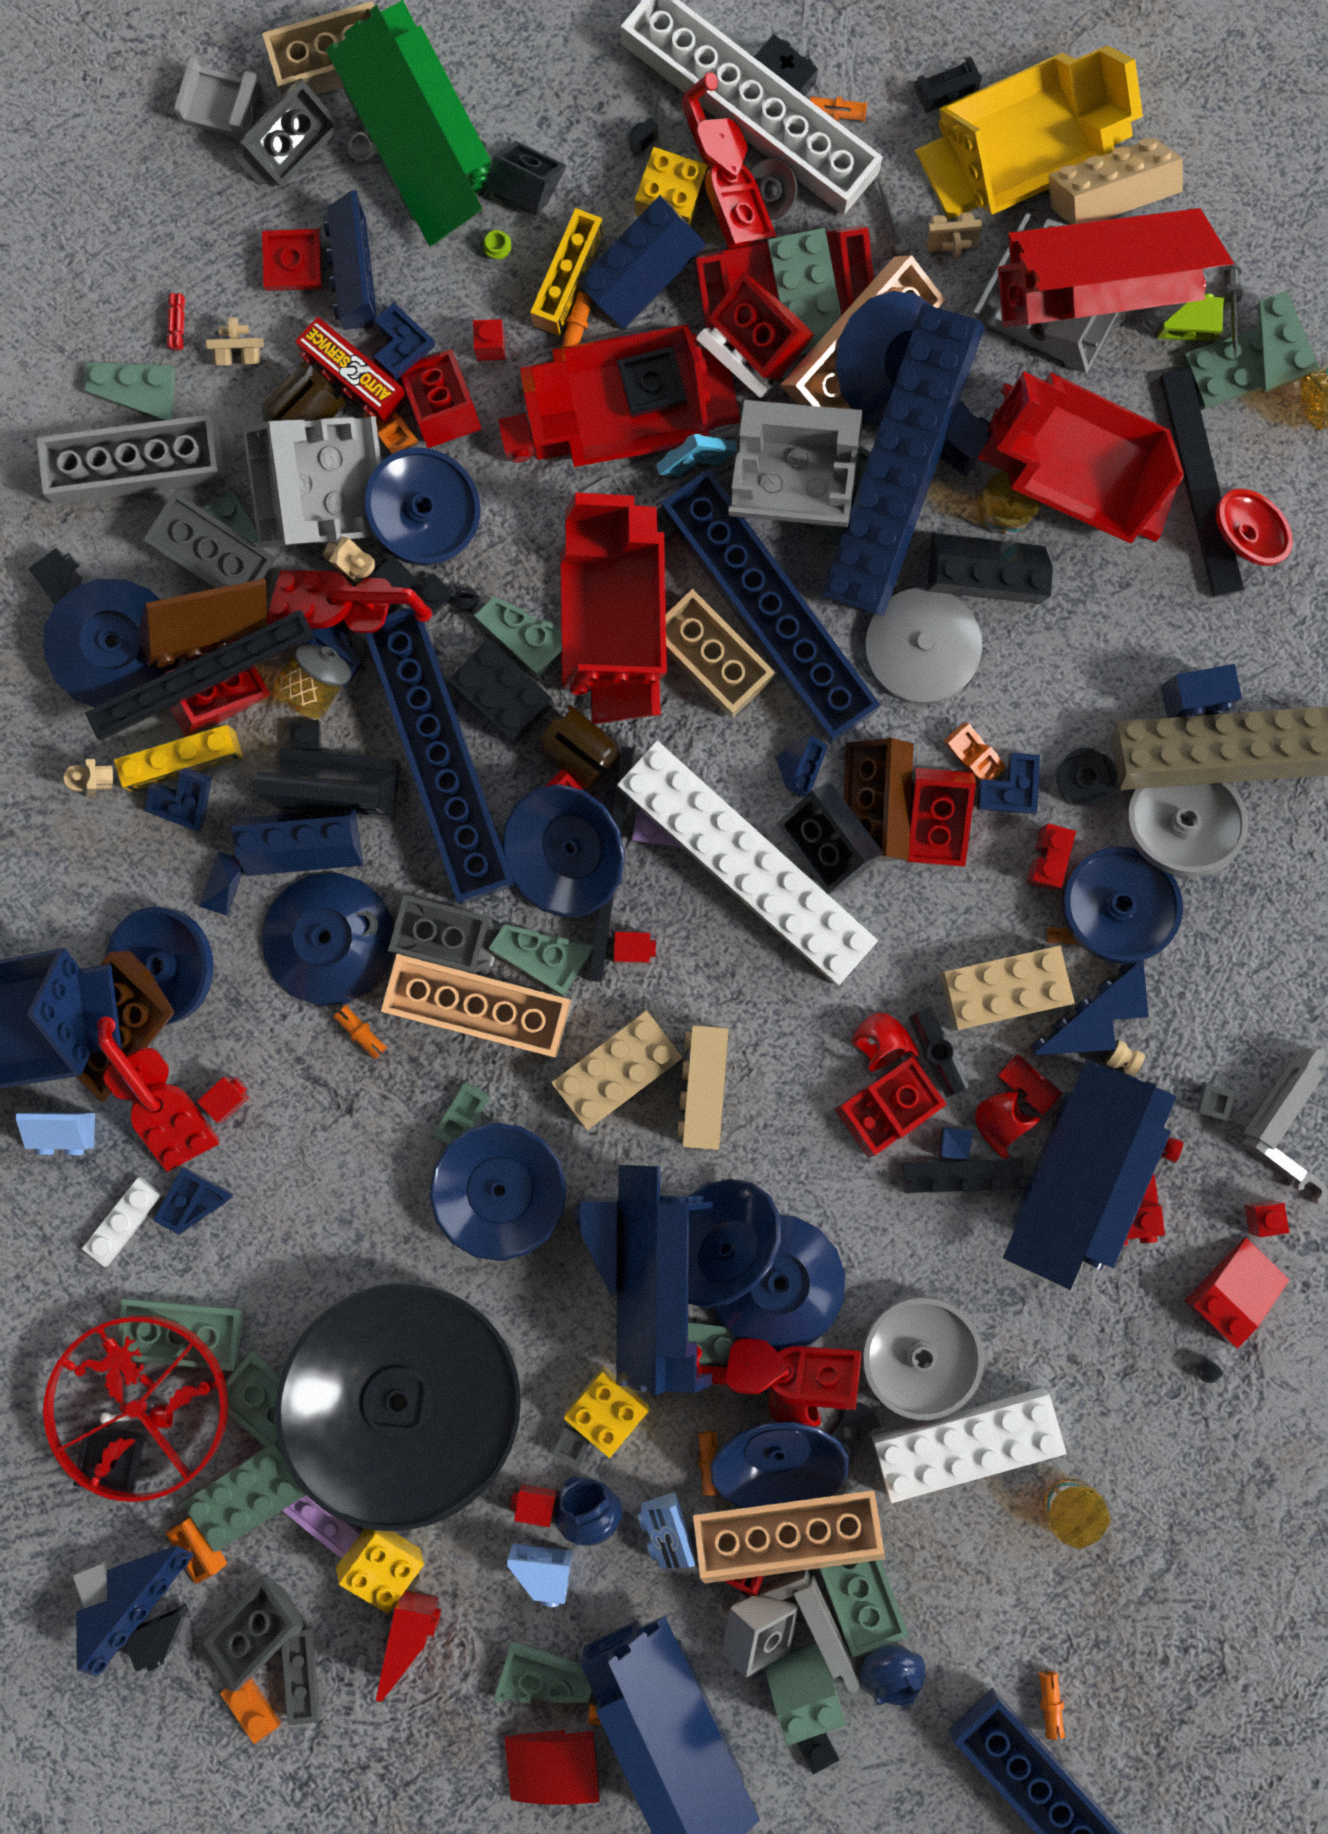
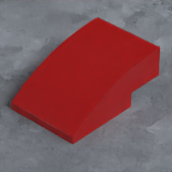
M911 1056L854 1094L834 1110L867 1158L876 1156L897 1139L904 1137L947 1104L914 1056Z
M565 1730L505 1736L511 1801L546 1805L600 1802L601 1791L594 1731L565 1734Z

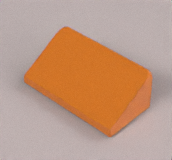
M191 1517L165 1532L172 1546H179L193 1552L194 1556L190 1559L186 1569L195 1584L213 1576L226 1566L227 1561L221 1551L214 1552Z

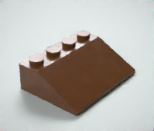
M265 578L145 603L138 636L148 666L157 664V667H166L172 665L175 662L174 660L186 658L187 661L196 660L204 656L203 654L217 650L267 626Z
M130 951L110 952L100 965L111 963L122 1046L120 1049L127 1056L141 1048H147L175 1012L150 971ZM102 1051L91 1053L81 1076L76 1077L101 1102H105L112 1093L104 1082V1071L111 1065V1062Z

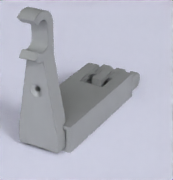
M1304 1046L1294 1061L1290 1062L1243 1134L1247 1138L1243 1144L1295 1179L1293 1189L1303 1190L1308 1182L1315 1186L1317 1192L1312 1197L1313 1203L1319 1205L1327 1198L1328 1190L1326 1185L1276 1148L1324 1076L1317 1069L1326 1056L1325 1051L1319 1048Z
M808 1570L797 1571L760 1589L756 1595L757 1597L783 1600L795 1596L833 1679L842 1676L850 1692L858 1691L859 1669L815 1574L810 1575ZM741 1591L739 1599L744 1601L752 1595ZM718 1599L717 1611L722 1618L728 1620L730 1609L724 1606L723 1600Z

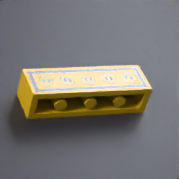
M575 208L530 311L533 326L557 336L561 335L566 324V318L569 316L574 305L576 294L581 289V285L577 281L589 270L603 238L602 218Z
M224 725L114 759L122 788L135 792L148 788L153 782L161 784L177 779L184 768L200 772L242 759L243 754L236 731L229 725Z

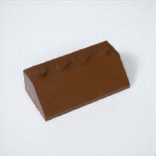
M894 738L846 742L843 799L883 852V855L876 861L908 860L914 743Z

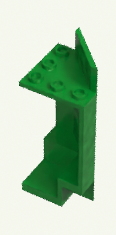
M401 0L382 11L379 10L376 4L369 10L371 17L363 21L358 20L343 34L345 38L337 43H332L326 49V52L343 83L344 93L411 220L416 221L429 247H431L483 209L475 193L485 187L484 182L488 179L491 159L421 25L416 26L404 1Z

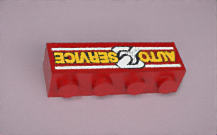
M318 316L295 340L296 345L301 351L298 354L299 357L308 366L315 364L321 370L319 372L320 375L331 385L336 382L341 386L340 391L351 402L355 400L363 405L361 409L369 417L376 416L386 424L392 415L407 401L408 398L402 386Z

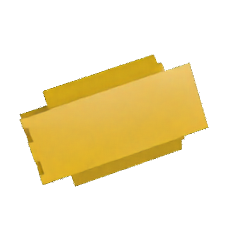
M1108 45L1077 59L1063 52L939 108L941 116L939 128L944 137L919 147L914 151L948 220L977 207L993 215L1048 190L1049 174L1059 171L1064 166H1074L1086 162L1090 157L1109 154L1114 150L1115 144L1133 137L1131 122L1143 117L1135 59Z

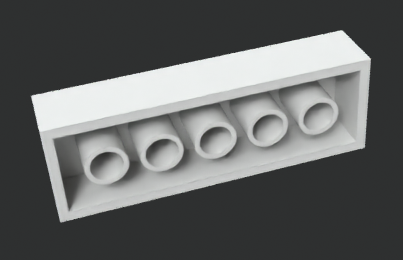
M1043 1388L955 1412L943 1418L927 1420L871 1436L885 1489L891 1503L1067 1454L1050 1394Z

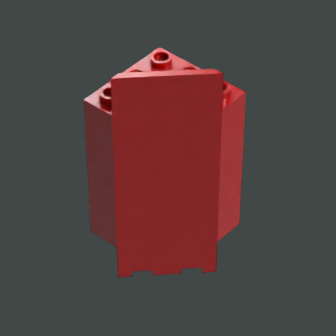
M1201 208L1008 233L1010 264L998 266L1002 328L1205 300L1206 280L1203 269L1233 265L1235 263Z
M688 324L552 349L554 362L520 368L537 460L571 454L574 467L675 449L682 445L687 437L694 434L710 437L709 431L714 430L715 427L740 423L731 371L708 349H701L696 339L697 335H691ZM673 346L687 404L631 418L617 360Z
M1023 371L1014 386L1004 382L1000 392L1004 395V401L999 408L994 410L987 430L992 435L985 446L981 448L978 460L1008 473L1011 489L1125 542L1132 544L1136 537L1140 535L1157 542L1162 535L1177 487L1181 483L1184 474L1170 430L1052 372L1049 373L1045 381Z
M575 492L564 511L565 546L560 553L562 690H570L572 695H585L587 691H590L591 722L595 725L661 715L660 680L667 674L664 532H657V507L635 506L634 496Z

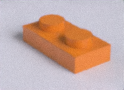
M252 1677L238 1691H229L227 1687L221 1691V1696L253 1744L280 1726V1719Z

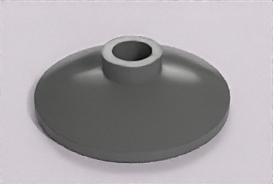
M766 159L759 162L750 172L757 183L770 220H776L788 213L795 202L797 195L796 177L792 169L781 160ZM777 185V194L774 196L772 190Z
M303 644L295 652V659L299 667L319 682L341 686L346 684L351 677V670L348 664L330 647Z

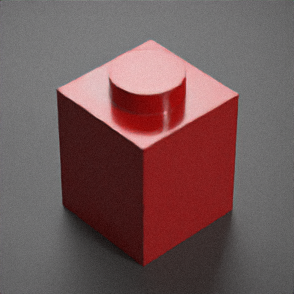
M502 319L473 320L474 351L477 361L506 360L505 330Z
M526 413L498 419L507 462L521 463L529 460L531 456H535Z
M615 932V963L650 964V957H656V940H651V933Z
M229 1076L220 1079L197 1102L216 1123H222L250 1097L245 1093L247 1087L237 1077L232 1079Z
M1270 1200L1244 1204L1249 1234L1257 1237H1267L1290 1233L1285 1203Z
M521 1484L519 1493L513 1492L510 1511H515L514 1521L550 1528L557 1490Z

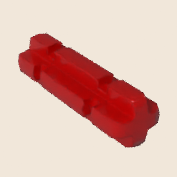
M170 293L168 295V305L170 308L167 310V332H169V335L166 336V346L169 350L181 351L184 347L182 336L184 335L185 312H183V309H185V297L181 293Z

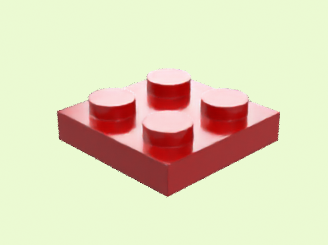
M320 229L262 231L263 287L265 291L323 289L322 238Z

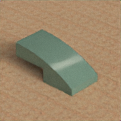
M467 1081L463 1083L433 1136L449 1144L468 1129L473 1128L491 1095Z

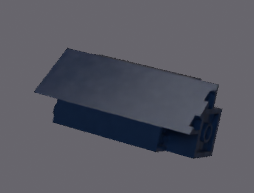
M65 948L0 960V1088L81 1076L90 1054L102 1051L98 1045L97 1022L101 1017H111L115 1021L116 1026L112 1032V1038L122 1048L111 963L80 969Z
M1086 1060L1073 1092L1065 1093L1011 1222L1016 1224V1227L1003 1255V1259L1069 1290L1073 1286L1083 1261L1103 1270L1104 1265L1114 1268L1171 1133L1164 1126L1177 1096L1157 1088V1085L1154 1083L1143 1082L1126 1073L1112 1068L1108 1069L1095 1062Z
M619 1165L616 1385L630 1386V1389L641 1392L650 1391L652 1395H658L663 1392L696 1393L712 1386V1373L697 1372V1341H688L689 1210L713 1208V1202H703V1196L675 1197V1195H660V1166Z
M663 1616L642 1627L639 1621L636 1620L584 1646L581 1667L597 1700L596 1713L651 1833L746 1834L760 1819L745 1789L743 1773L681 1640H676L666 1617Z

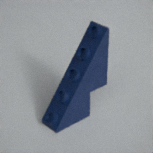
M1144 961L1122 964L1118 968L1120 974L1113 980L1110 977L1104 980L1096 988L1098 993L1092 999L1084 998L1074 1007L1077 1011L1069 1019L1064 1016L1052 1026L1054 1032L1047 1038L1044 1036L1038 1038L1030 1046L1032 1049L1030 1054L1047 1055L1116 1050L1113 1020L1149 1017Z
M173 1546L107 1570V1601L76 1611L77 1671L97 1676L106 1669L110 1660L126 1644L129 1636L148 1616L152 1607L168 1591L171 1583L187 1567L190 1559L194 1556L193 1552L179 1546Z

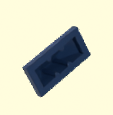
M806 734L776 756L786 789L802 798L811 792L827 751V744L810 734Z
M218 851L199 907L228 916L244 871L237 857Z

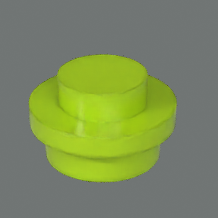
M493 230L483 240L484 252L491 259H504L511 251V239L503 231Z

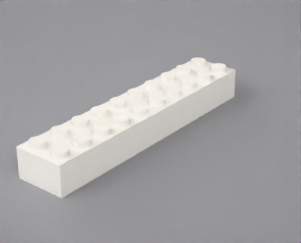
M642 0L621 25L622 45L682 92L686 93L706 73H714L718 80L717 88L713 91L708 90L698 99L700 105L717 119L729 118L735 121L748 143L769 159H777L786 163L792 169L797 181L844 216L879 174L883 156L680 0Z
M659 741L654 743L616 786L625 797L833 984L840 985L878 942L871 933Z

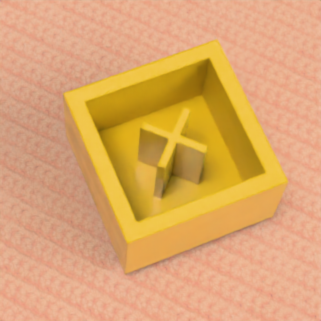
M653 147L635 197V215L640 216L661 195L692 226L705 189V176L708 171V165Z
M603 1366L565 1411L563 1419L610 1458L649 1412V1404L628 1386L616 1385V1375Z
M364 1528L336 1566V1573L340 1586L389 1614L425 1563L421 1549L397 1533Z

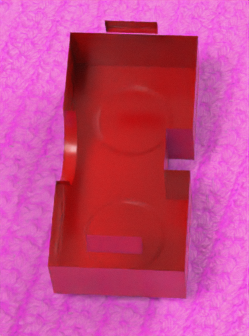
M1017 1053L1013 1055L996 1075L1014 1092H1018L1021 1089L1026 1094L1022 1099L1040 1115H1044L1063 1094Z

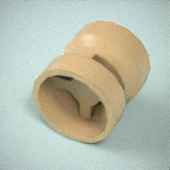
M1117 1039L1115 1041L1116 1050H1109L1103 1063L1109 1068H1117L1121 1072L1134 1077L1144 1062L1145 1054L1139 1050L1129 1049L1127 1043Z

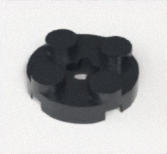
M1080 748L1071 752L1063 759L1056 770L1058 790L1063 798L1072 806L1093 807L1102 803L1111 795L1110 793L1113 791L1117 780V772L1112 760L1107 755L1101 754L1092 748ZM1082 770H1085L1087 774H1093L1094 778L1090 780V785L1080 782L1079 777L1082 775Z

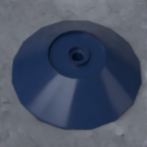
M890 291L869 298L849 317L838 339L835 370L840 392L851 409L862 410V419L877 428H880L921 305L925 304L934 307L917 294Z
M96 579L74 587L54 605L44 628V658L55 682L74 700L95 708L164 675L165 672L176 669L180 659L174 660L175 662L172 665L166 667H157V664L148 666L138 636L145 603L160 599L151 590L126 579ZM108 637H115L117 639V643L114 646H107L105 642Z
M562 784L536 788L516 803L505 823L502 848L515 885L521 895L541 911L564 918L589 915L609 902L622 879L625 853L620 830L606 807L584 790ZM570 843L574 845L575 851L571 850Z
M340 873L312 874L287 886L270 906L262 929L263 957L274 980L293 997L319 1006L347 1004L370 992L387 972L393 955L392 952L388 951L394 930L393 919L382 897L362 880ZM364 910H367L375 915L378 921V929L373 936L372 932L362 936V933L369 929L370 922L366 916L356 917V913H365ZM324 932L329 934V941L326 943L320 941V936Z
M495 1122L468 1129L446 1146L433 1168L429 1197L435 1222L453 1245L475 1258L505 1261L528 1255L550 1238L563 1216L567 1186L561 1162L545 1140L522 1126ZM496 1185H503L505 1187L504 1195L500 1196L495 1193Z
M730 1178L708 1183L688 1195L703 1196V1202H713V1208L689 1210L688 1304L709 1308L729 1304L753 1290L771 1269L781 1243V1216L772 1197L753 1182Z
M780 1215L781 1243L771 1269L750 1292L732 1303L715 1306L718 1318L735 1338L739 1340L744 1338L765 1340L777 1352L788 1347L807 1346L815 1342L833 1325L844 1302L845 1272L836 1247L816 1226L796 1216ZM778 1277H781L785 1282L782 1289L774 1287V1280Z
M795 1422L765 1423L739 1432L720 1446L711 1462V1482L723 1499L741 1509L830 1497L838 1492L848 1476L849 1456L837 1438L818 1427Z

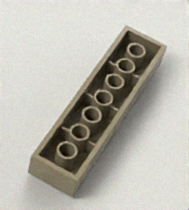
M1328 707L1118 721L1110 738L1120 790L1328 776Z

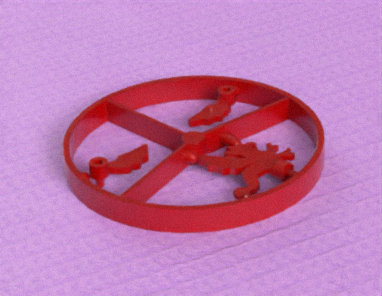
M131 1315L115 1318L81 1335L65 1350L57 1361L49 1377L44 1396L43 1419L49 1446L61 1467L74 1481L88 1491L111 1500L123 1502L157 1499L187 1484L212 1459L226 1429L229 1408L228 1390L223 1371L216 1357L203 1340L186 1327L174 1321L151 1315ZM127 1322L151 1323L178 1333L191 1344L154 1383L147 1375L140 1374L144 1369L143 1363L140 1364V1367H136L137 1363L131 1360L133 1355L138 1357L143 1355V1353L139 1352L140 1348H137L135 1351H129L128 1349L136 1340H130V1337L127 1336L124 1346L120 1347L113 1337H107L104 1333V1328ZM96 1332L104 1342L101 1346L108 1356L102 1361L85 1360L76 1367L75 1363L69 1360V1357L82 1342ZM195 1346L208 1363L215 1381L204 1380L198 1387L184 1385L182 1389H176L174 1396L169 1399L170 1406L167 1409V1414H171L180 1406L189 1403L192 1397L196 1395L209 1394L212 1389H218L220 1414L217 1432L210 1450L201 1464L191 1473L145 1411L147 1409L146 1400ZM63 1367L70 1371L74 1370L75 1375L78 1377L86 1373L85 1367H90L98 1372L109 1370L105 1376L107 1379L105 1386L109 1389V1396L115 1397L116 1401L120 1403L119 1408L122 1414L62 1446L54 1420V1396ZM138 1377L139 1381L149 1391L142 1398H136L128 1404L123 1403L124 1378L125 1385L129 1386L131 1382L136 1385ZM126 1415L132 1418L138 1417L184 1479L170 1487L153 1492L127 1493L117 1491L99 1484V1477H104L110 1472L111 1462L119 1459L123 1452L136 1442L135 1439L129 1438L125 1440L121 1437L116 1442H110L108 1448L103 1450L102 1462L96 1465L94 1469L96 1476L89 1478L77 1468L64 1449Z

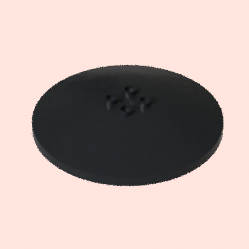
M393 1283L370 1287L353 1293L326 1309L308 1326L292 1348L280 1376L276 1396L275 1413L279 1445L284 1460L300 1488L311 1500L336 1518L352 1525L379 1531H403L429 1526L456 1514L468 1506L486 1490L506 1462L517 1434L521 1407L520 1384L513 1357L498 1330L485 1315L461 1297L433 1286L417 1283ZM397 1393L403 1394L406 1397L405 1405L399 1409L392 1408L389 1405L391 1396Z

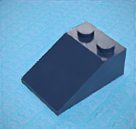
M583 1197L581 1204H577L575 1207V1225H580V1233L610 1295H616L618 1197Z

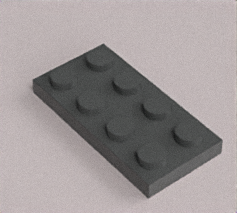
M176 491L172 493L143 541L215 588L264 579L277 559Z

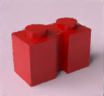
M1050 823L1041 827L1035 850L1042 851L1041 857L1032 860L1026 881L1027 884L1053 891L1062 888L1076 835L1075 830Z

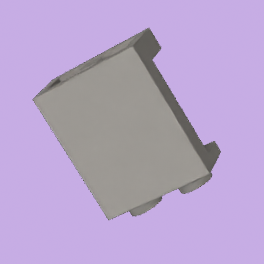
M190 57L187 66H184L182 69L180 91L175 94L173 99V109L181 124L242 139L250 130L262 91V86L256 73L245 71L243 78L201 67L196 58Z

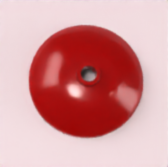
M1248 489L1231 490L1220 499L1216 509L1218 529L1222 538L1234 553L1250 563L1262 566L1277 565L1288 557L1293 546L1291 528L1283 513L1273 502L1265 496Z

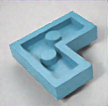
M694 434L687 437L685 442L677 449L669 451L666 457L658 462L656 466L659 475L681 477L698 463L719 466L738 452L735 441Z

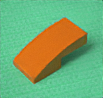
M396 412L386 424L376 417L378 438L391 454L410 448L418 442ZM365 413L363 414V418L369 417Z
M963 722L943 741L969 772H974L975 778L978 781L994 780L1007 768L992 747L986 745L967 722Z

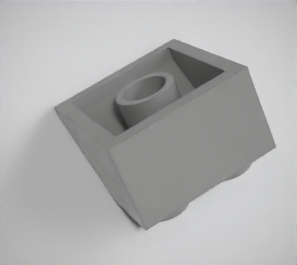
M751 1596L742 1602L735 1603L730 1608L728 1614L729 1618L724 1635L722 1655L747 1678L790 1653L799 1606L793 1602Z

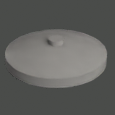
M927 587L908 589L892 596L885 615L874 614L865 636V657L874 679L890 695L914 704L937 703L958 693L966 686L976 672L982 652L981 632L969 608L957 597L951 594L927 592Z
M1229 783L1136 789L1127 809V829L1137 851L1155 867L1178 876L1199 877L1223 869L1238 855L1248 833L1246 807L1238 792Z
M919 1296L900 1300L887 1307L877 1316L866 1334L862 1361L864 1373L872 1391L887 1408L910 1419L935 1420L956 1412L974 1395L983 1374L984 1350L975 1326L958 1308L937 1298Z

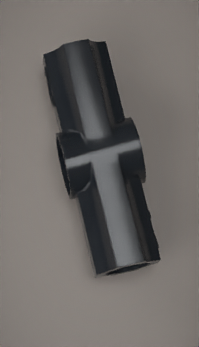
M929 1006L908 1016L907 1018L923 1049L924 1058L929 1062L945 1098L969 1088L968 1082L954 1055L953 1046L947 1041L932 1007ZM937 1043L945 1048V1055L941 1060L934 1059L931 1054L932 1047Z

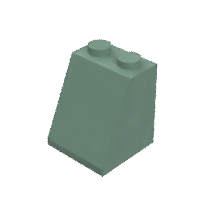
M816 1642L792 1650L790 1653L764 1667L776 1714L787 1746L846 1725L840 1698L832 1675Z

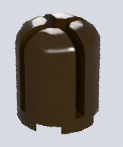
M303 361L263 403L261 411L265 422L284 420L313 421L334 418L346 405V402L341 396L337 398L333 394V389L328 385L329 382L312 366L307 367Z
M568 705L567 708L570 712L562 720L557 717L554 719L540 738L545 743L541 749L534 748V751L558 770L564 769L580 787L590 788L600 783L607 773L562 736H565L607 769L612 768L619 756V746L614 739L578 712L577 709L572 705Z

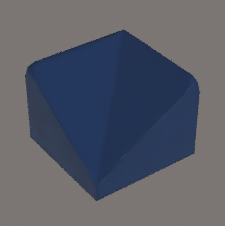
M941 1127L938 1156L969 1159L973 1130Z

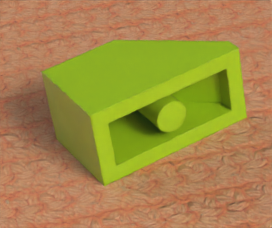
M1205 293V300L1187 302L1163 324L1157 333V339L1215 342L1223 329L1224 298L1214 297L1213 294Z

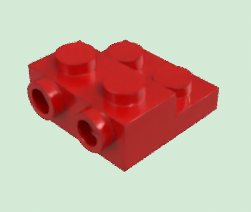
M1154 1174L1123 1246L1128 1245V1239L1139 1238L1140 1243L1158 1242L1157 1236H1165L1162 1205L1158 1204Z

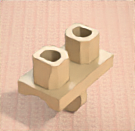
M971 212L961 213L957 216V222L948 223L943 215L932 216L927 238L928 252L951 251L953 259H959L961 257V250L979 247L980 231L982 230L981 219L975 220Z
M229 317L228 326H219V334L229 335L230 339L206 340L207 349H212L214 363L217 366L233 365L231 349L241 348L242 364L260 363V348L264 347V338H240V334H249V326L239 325L236 317Z
M342 536L339 543L330 541L323 552V557L354 586L364 580L365 577L373 574L375 567L374 559L369 554L364 553L348 537Z
M86 759L85 768L75 765L65 771L63 777L64 784L72 791L78 792L86 789L87 797H96V790H112V766H95V759Z

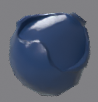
M573 1476L564 1482V1488L557 1502L555 1524L559 1532L562 1533L567 1541L581 1546H594L606 1541L614 1534L623 1517L620 1499L604 1483Z
M886 1645L875 1649L865 1658L858 1676L859 1685L864 1692L873 1696L876 1705L889 1703L906 1707L914 1703V1699L922 1689L925 1678V1663L921 1655L903 1646Z

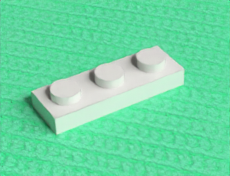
M710 328L703 329L696 339L759 398L766 396L773 388L768 382L770 379L763 378L736 349L733 350L726 344L727 339L716 328L713 330Z
M137 1178L83 1246L82 1250L102 1266H109L164 1195L143 1178Z

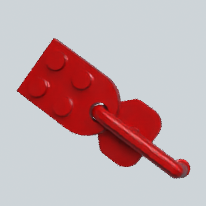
M708 72L683 95L681 100L682 109L702 161L708 165V171L705 176L706 191L728 249L765 243L768 239H773L777 236L757 183L748 168L742 164L747 152V144L739 125L729 118L706 120L698 100L708 90L713 91L717 88L718 80L716 75Z
M280 570L267 613V624L269 625L301 609L312 629L329 628L344 620L350 630L355 633H373L383 626L389 604H408L414 610L415 617L420 622L430 620L432 610L412 589L392 587L383 578H366L355 587H352L341 574L334 571Z
M101 1017L97 1022L98 1045L111 1062V1065L104 1071V1082L115 1097L133 1101L130 1111L132 1126L166 1172L219 1145V1137L190 1097L182 1089L166 1084L169 1066L161 1054L153 1048H141L126 1056L112 1038V1032L116 1026L115 1021L111 1017Z
M744 1338L737 1340L731 1346L728 1366L726 1368L700 1366L699 1359L702 1357V1350L697 1346V1372L712 1373V1384L727 1385L734 1392L759 1394L769 1388L778 1400L790 1405L856 1410L861 1365V1351L793 1346L777 1353L765 1340Z

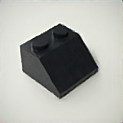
M514 141L493 157L485 189L493 192L494 196L498 199L509 200L519 205V208L525 212L538 213L548 204L566 169V165L518 141Z

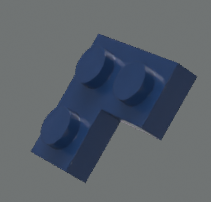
M392 303L373 319V326L390 341L373 356V362L394 381L435 347V340L395 303Z
M1008 754L1007 782L994 780L978 781L977 810L1036 814L1038 809L1040 755Z
M184 768L179 774L177 790L153 782L148 787L145 812L199 832L204 826L212 777Z

